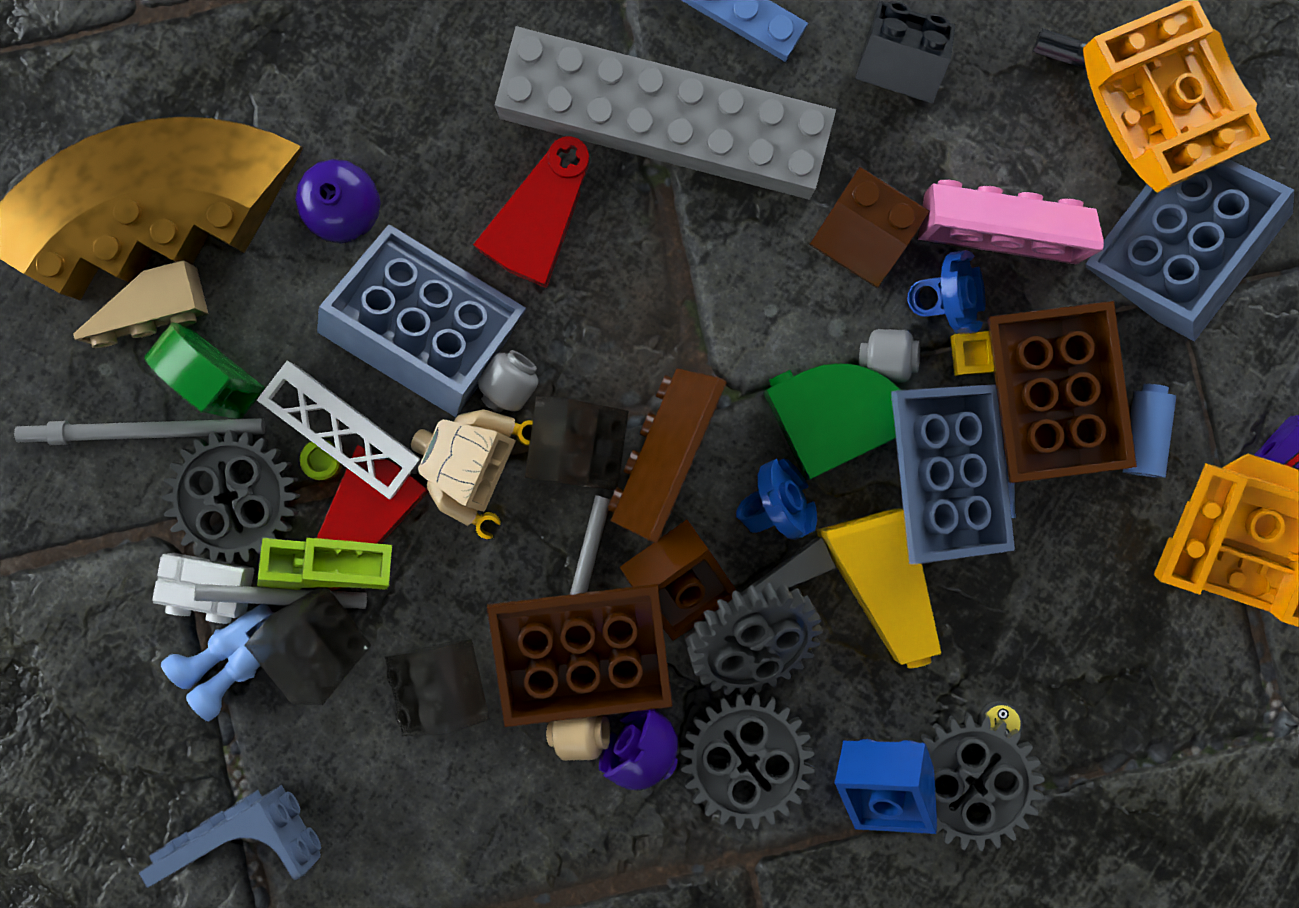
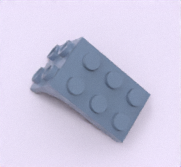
M280 785L263 796L259 790L254 791L236 802L234 806L226 811H220L190 832H185L166 843L164 847L149 856L152 863L139 872L148 888L227 841L237 838H251L270 846L279 855L291 877L297 880L304 876L321 857L319 851L321 844L314 830L310 827L306 828L300 818V806L295 796L291 792H286L283 786Z

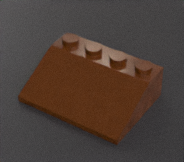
M1114 301L988 317L987 322L1009 483L1137 467Z
M677 368L673 377L664 376L656 394L657 398L663 400L656 415L648 413L639 434L646 437L641 452L632 450L623 472L630 475L625 489L622 490L616 487L607 510L614 513L611 519L612 522L650 541L658 542L727 382L726 380Z
M658 584L487 605L505 727L672 707Z

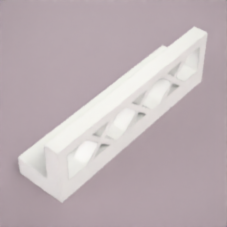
M289 361L285 362L257 399L258 402L390 500L395 496L410 474L418 472V467L422 460L419 456L300 367ZM285 381L298 389L299 407L283 409L272 400ZM306 396L317 404L307 405ZM320 409L328 411L331 414L333 431L315 433L311 430L308 411ZM301 412L302 422L291 414ZM338 420L350 429L340 430ZM357 433L364 438L366 456L349 458L343 454L341 436ZM334 437L335 447L323 438ZM371 444L383 454L373 455ZM390 458L403 467L389 487L376 478L373 460ZM367 461L368 471L357 463Z

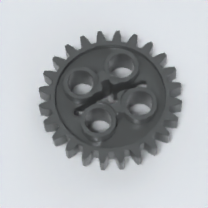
M232 430L226 431L224 441L219 433H209V445L203 439H195L193 441L197 452L182 449L180 453L186 462L184 464H170V467L178 475L177 478L164 479V483L174 488L173 493L162 496V500L173 502L174 508L166 511L164 516L177 517L178 522L170 530L171 532L185 531L186 535L182 539L181 545L185 546L196 542L197 545L194 553L196 556L204 555L210 550V562L220 561L224 553L227 564L237 563L239 553L245 562L254 560V549L261 555L262 538L282 540L277 531L287 532L292 530L293 527L285 520V517L298 515L299 511L289 506V501L301 498V494L289 492V486L299 481L298 477L285 476L284 473L292 466V463L282 462L278 464L276 460L279 458L282 450L275 448L266 452L268 446L266 438H260L253 445V433L244 432L239 441L236 432ZM244 461H248L254 469L253 477L248 483L241 480L238 472L240 465ZM221 462L226 464L225 473L220 468ZM204 472H208L214 481L213 488L208 494L199 485L200 477ZM231 491H237L238 499L227 503L225 495H229ZM255 500L262 503L265 509L264 518L260 522L253 520L249 514L250 505ZM215 511L219 512L225 520L224 528L220 533L214 531L210 525L211 515ZM238 520L243 525L242 532H239L237 529Z
M767 583L762 592L757 593L752 585L749 587L747 595L743 597L740 593L734 591L732 595L733 601L729 603L719 599L717 603L720 609L717 612L706 610L704 614L707 622H695L694 626L697 633L688 637L691 646L687 648L690 656L689 660L695 675L699 676L703 685L709 683L712 691L722 687L726 695H729L737 687L739 693L744 695L748 688L754 686L757 693L760 692L763 684L767 682L770 686L776 687V678L782 676L789 680L791 678L789 670L792 668L803 669L804 666L801 659L814 657L811 648L820 645L817 636L822 634L823 630L819 624L821 618L808 596L803 597L797 588L789 592L786 584L781 585L774 592L771 583Z
M737 692L735 704L730 705L722 696L720 697V710L716 711L708 704L705 706L709 716L707 720L697 716L693 718L695 725L699 729L698 732H685V737L693 743V746L681 747V755L691 758V761L681 764V772L693 774V776L685 781L686 789L699 788L693 796V802L698 804L707 800L705 814L710 816L718 809L720 811L719 820L722 825L728 821L730 816L735 817L737 829H741L745 818H750L754 829H758L760 817L763 816L766 817L771 825H774L775 817L773 812L779 810L788 817L790 813L786 803L789 800L799 805L802 803L799 795L796 793L797 788L803 790L810 789L809 783L802 778V775L812 774L815 769L812 765L804 762V759L811 758L815 753L812 748L801 746L810 739V735L808 732H795L801 726L802 721L799 717L789 721L786 720L790 712V708L787 705L781 707L777 712L774 710V697L770 696L764 705H760L759 695L757 692H754L750 702L745 703L742 695ZM752 721L759 723L762 726V732L757 739L748 741L740 736L741 728L745 723ZM726 730H729L734 735L748 756L754 755L753 759L757 769L771 784L769 790H765L748 765L742 764L740 766L741 760L738 752L723 735ZM715 747L726 748L730 752L728 760L722 765L711 764L707 760V755L711 749ZM773 755H781L787 759L785 768L779 773H771L765 769L767 760ZM741 780H747L754 784L753 792L746 798L736 797L732 793L734 785Z
M966 713L963 725H958L955 718L949 716L950 728L944 730L939 724L935 723L934 728L937 736L934 739L925 734L921 736L934 766L935 781L944 774L956 778L954 787L949 791H939L935 788L937 832L942 828L944 829L943 838L946 844H949L955 836H958L963 850H966L970 839L975 840L980 851L984 850L985 839L990 838L993 844L1000 848V835L1004 833L1011 840L1015 841L1016 835L1013 830L1015 825L1026 830L1030 828L1023 817L1025 813L1036 816L1039 814L1031 800L1044 799L1042 792L1034 788L1033 785L1043 783L1045 779L1042 774L1031 771L1040 766L1041 762L1038 757H1026L1032 751V745L1029 741L1017 745L1021 733L1019 730L1014 729L1006 735L1007 724L1002 719L992 728L987 714L981 717L979 724H975L971 714ZM971 743L981 745L983 747L982 754L977 760L967 761L961 757L962 750L966 745ZM996 753L1000 754L998 761H994L988 766L990 758ZM1010 771L1014 773V781L1009 787L998 788L994 785V779L1000 772ZM970 775L974 778L980 776L983 784L980 787L974 784L969 786L966 779ZM962 796L959 805L955 809H950L949 805L951 802H955ZM981 802L988 806L987 812L983 817L974 819L966 815L970 805Z

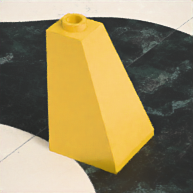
M893 508L816 529L817 535L823 537L837 569L896 662L901 665L907 664V668H917L932 663V656L942 654L922 563L909 564L904 509Z

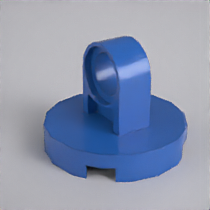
M967 250L950 252L944 259L941 277L924 279L914 283L908 292L907 299L911 310L919 316L946 314L949 325L955 333H977L983 324L980 320L976 321L977 312L985 311L986 302L985 287L980 267L972 268L969 262L975 257L973 253ZM924 286H930L937 292L938 301L932 309H927L920 303L919 293Z
M784 458L779 461L775 459L760 466L757 475L758 491L750 494L740 503L736 516L750 532L757 533L775 526L785 537L797 540L815 531L817 525L816 505L814 501L807 504L802 490L809 486L797 467L788 459Z

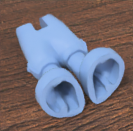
M260 604L225 628L215 630L214 634L209 638L208 648L198 655L185 657L179 654H171L161 662V668L176 686L182 689H190L213 666L228 658L225 668L207 682L195 687L186 696L191 708L204 720L209 722L219 715L222 707V697L227 689L235 681L244 682L254 678L256 670L290 636L285 626L279 623L263 633L255 642L251 640L249 636L259 630L274 616L273 611L267 604Z

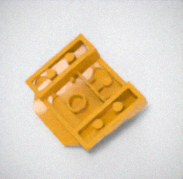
M1182 0L1100 34L1083 47L1090 86L1098 109L1113 140L1131 167L1157 193L1270 140L1256 112L1257 103L1240 80L1227 54L1220 32L1212 28L1198 0Z
M1249 453L1224 467L1205 463L1191 500L1187 501L1173 538H1168L1154 576L1160 582L1201 595L1202 590L1268 611L1281 622L1299 627V469Z

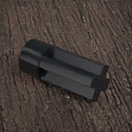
M1042 28L1037 36L1033 52L1086 69L1083 47L1088 42Z

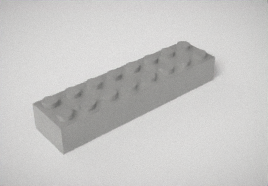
M518 26L515 27L494 105L499 118L505 121L563 136H572L582 141L808 200L811 199L817 186L836 109Z

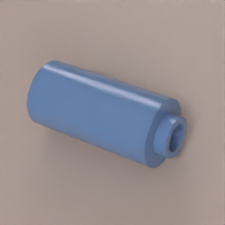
M1143 384L1142 391L1133 392L1130 421L1137 467L1123 469V473L1166 478L1176 396L1168 394L1169 387Z

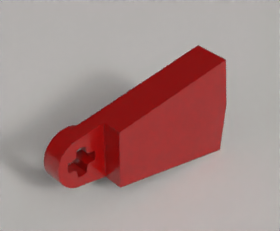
M572 136L557 139L473 245L476 250L509 273L547 288L581 194L580 188L589 167L590 160L586 145L578 138ZM571 149L576 150L575 156L579 161L577 166L569 164L567 168L561 167L562 159L558 155L561 152L568 154Z
M357 445L352 458L366 456L365 447ZM387 458L373 460L376 478L389 487L403 467ZM367 461L357 463L368 471ZM347 468L317 538L382 544L429 492L427 486L410 474L395 496L390 500ZM317 587L318 590L335 591L342 588Z

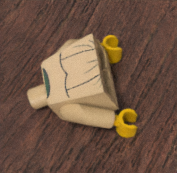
M482 409L459 414L454 422L442 419L438 422L434 433L425 429L417 431L412 439L411 448L414 452L423 455L418 467V473L428 480L427 490L438 509L466 526L470 524L475 525L476 531L481 538H493L491 533L481 528V523L485 520H492L496 524L501 525L499 517L491 512L480 515L477 511L485 512L516 441L509 438L511 434L516 435L517 440L525 446L534 445L537 442L524 439L522 429L526 426L540 429L538 423L528 420L518 424L515 423V419Z

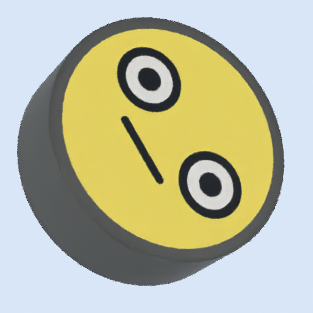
M1002 701L991 702L981 710L978 724L981 717L987 714L992 728L1002 719L1007 724L1006 735L1014 729L1019 730L1021 733V715L1008 703Z

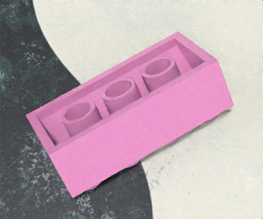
M939 180L938 184L933 183L924 194L923 207L930 212L919 227L918 240L1070 264H1078L1103 250L1104 240L1097 209L1083 207V202L1080 200L1060 199L1058 203L1043 201L1042 195L1030 192L1011 196L1002 194L1003 190L1001 188L993 186L978 187V190L962 188V183L954 180Z

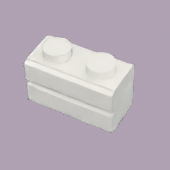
M178 553L163 554L160 558L157 574L158 580L155 584L152 601L155 604L166 605L165 613L190 616L191 610L206 613L205 620L230 624L232 618L240 617L246 613L248 603L194 601L195 584L251 587L254 567L227 564V562L222 561L210 562V559Z

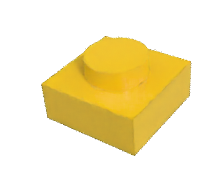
M989 331L953 334L951 336L954 376L994 373Z

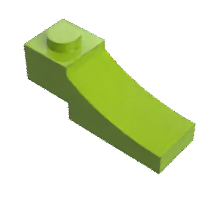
M262 538L257 587L292 590L317 587L388 589L392 545L306 538V542Z

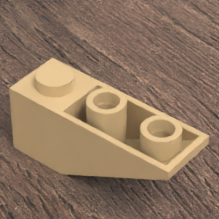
M183 260L142 271L74 332V339L92 345V348H103L117 344V337L131 334L133 338H140L156 334V327L171 324L172 322L183 326L196 323V317L208 314L197 267Z

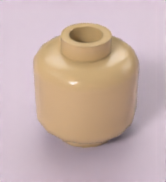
M600 715L551 721L547 725V742L550 747L554 746L555 752L561 760H595L600 756L602 750L607 749L609 746V720L606 716Z

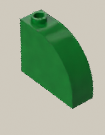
M174 322L161 334L157 342L145 355V360L153 371L202 413L242 419L265 390L263 385L191 328Z
M827 364L814 367L796 376L793 375L791 370H788L770 379L771 388L763 392L805 480L812 479L896 438L891 392L900 391V389L888 378L871 369L852 364Z

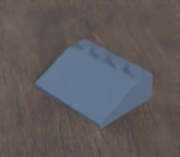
M1230 159L1159 193L1147 184L1104 239L1103 250L1091 256L1086 262V268L1156 321L1195 342L1293 214L1294 189Z
M388 224L319 306L317 333L447 413L457 417L477 390V382L494 355L500 353L524 315L526 308Z
M996 384L892 391L909 564L1015 551Z

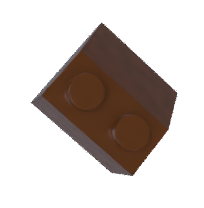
M859 167L809 245L878 288L930 211Z
M685 520L661 537L657 543L654 542L620 566L632 587L658 584L662 626L672 641L694 627L695 622L704 620L706 618L704 614L706 610H718L717 601L719 599L728 603L733 599V592L737 591L688 520Z

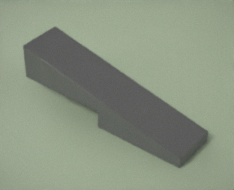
M817 536L752 585L757 593L762 592L767 583H771L774 592H776L783 584L790 588L834 569L835 565L823 537ZM749 587L740 593L742 597L747 595ZM695 627L684 635L688 647L691 646L688 638L689 635L697 633Z

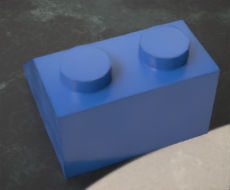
M871 739L843 741L835 785L854 828L860 830L936 834L937 813L934 766L926 744L910 740L901 742H876Z

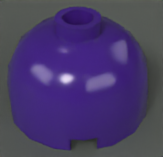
M337 159L318 162L308 169L297 185L295 197L299 216L308 229L328 242L342 244L351 242V239H355L361 234L365 235L371 230L379 216L381 203L379 193L369 175L355 164Z
M649 709L626 712L619 720L626 725L619 735L613 732L610 733L609 746L607 749L602 750L599 770L605 773L604 777L628 790L641 791L655 786L662 779L666 780L673 774L678 763L676 758L678 738L671 722L657 710Z

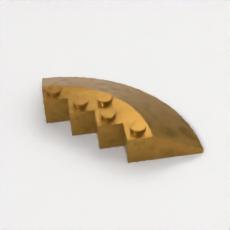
M171 117L148 119L97 133L59 151L33 169L0 201V259L54 291L81 300L98 268L122 280L131 282L144 270L154 250L175 262L184 260L192 265L209 234L245 253L303 147L262 129L214 118Z

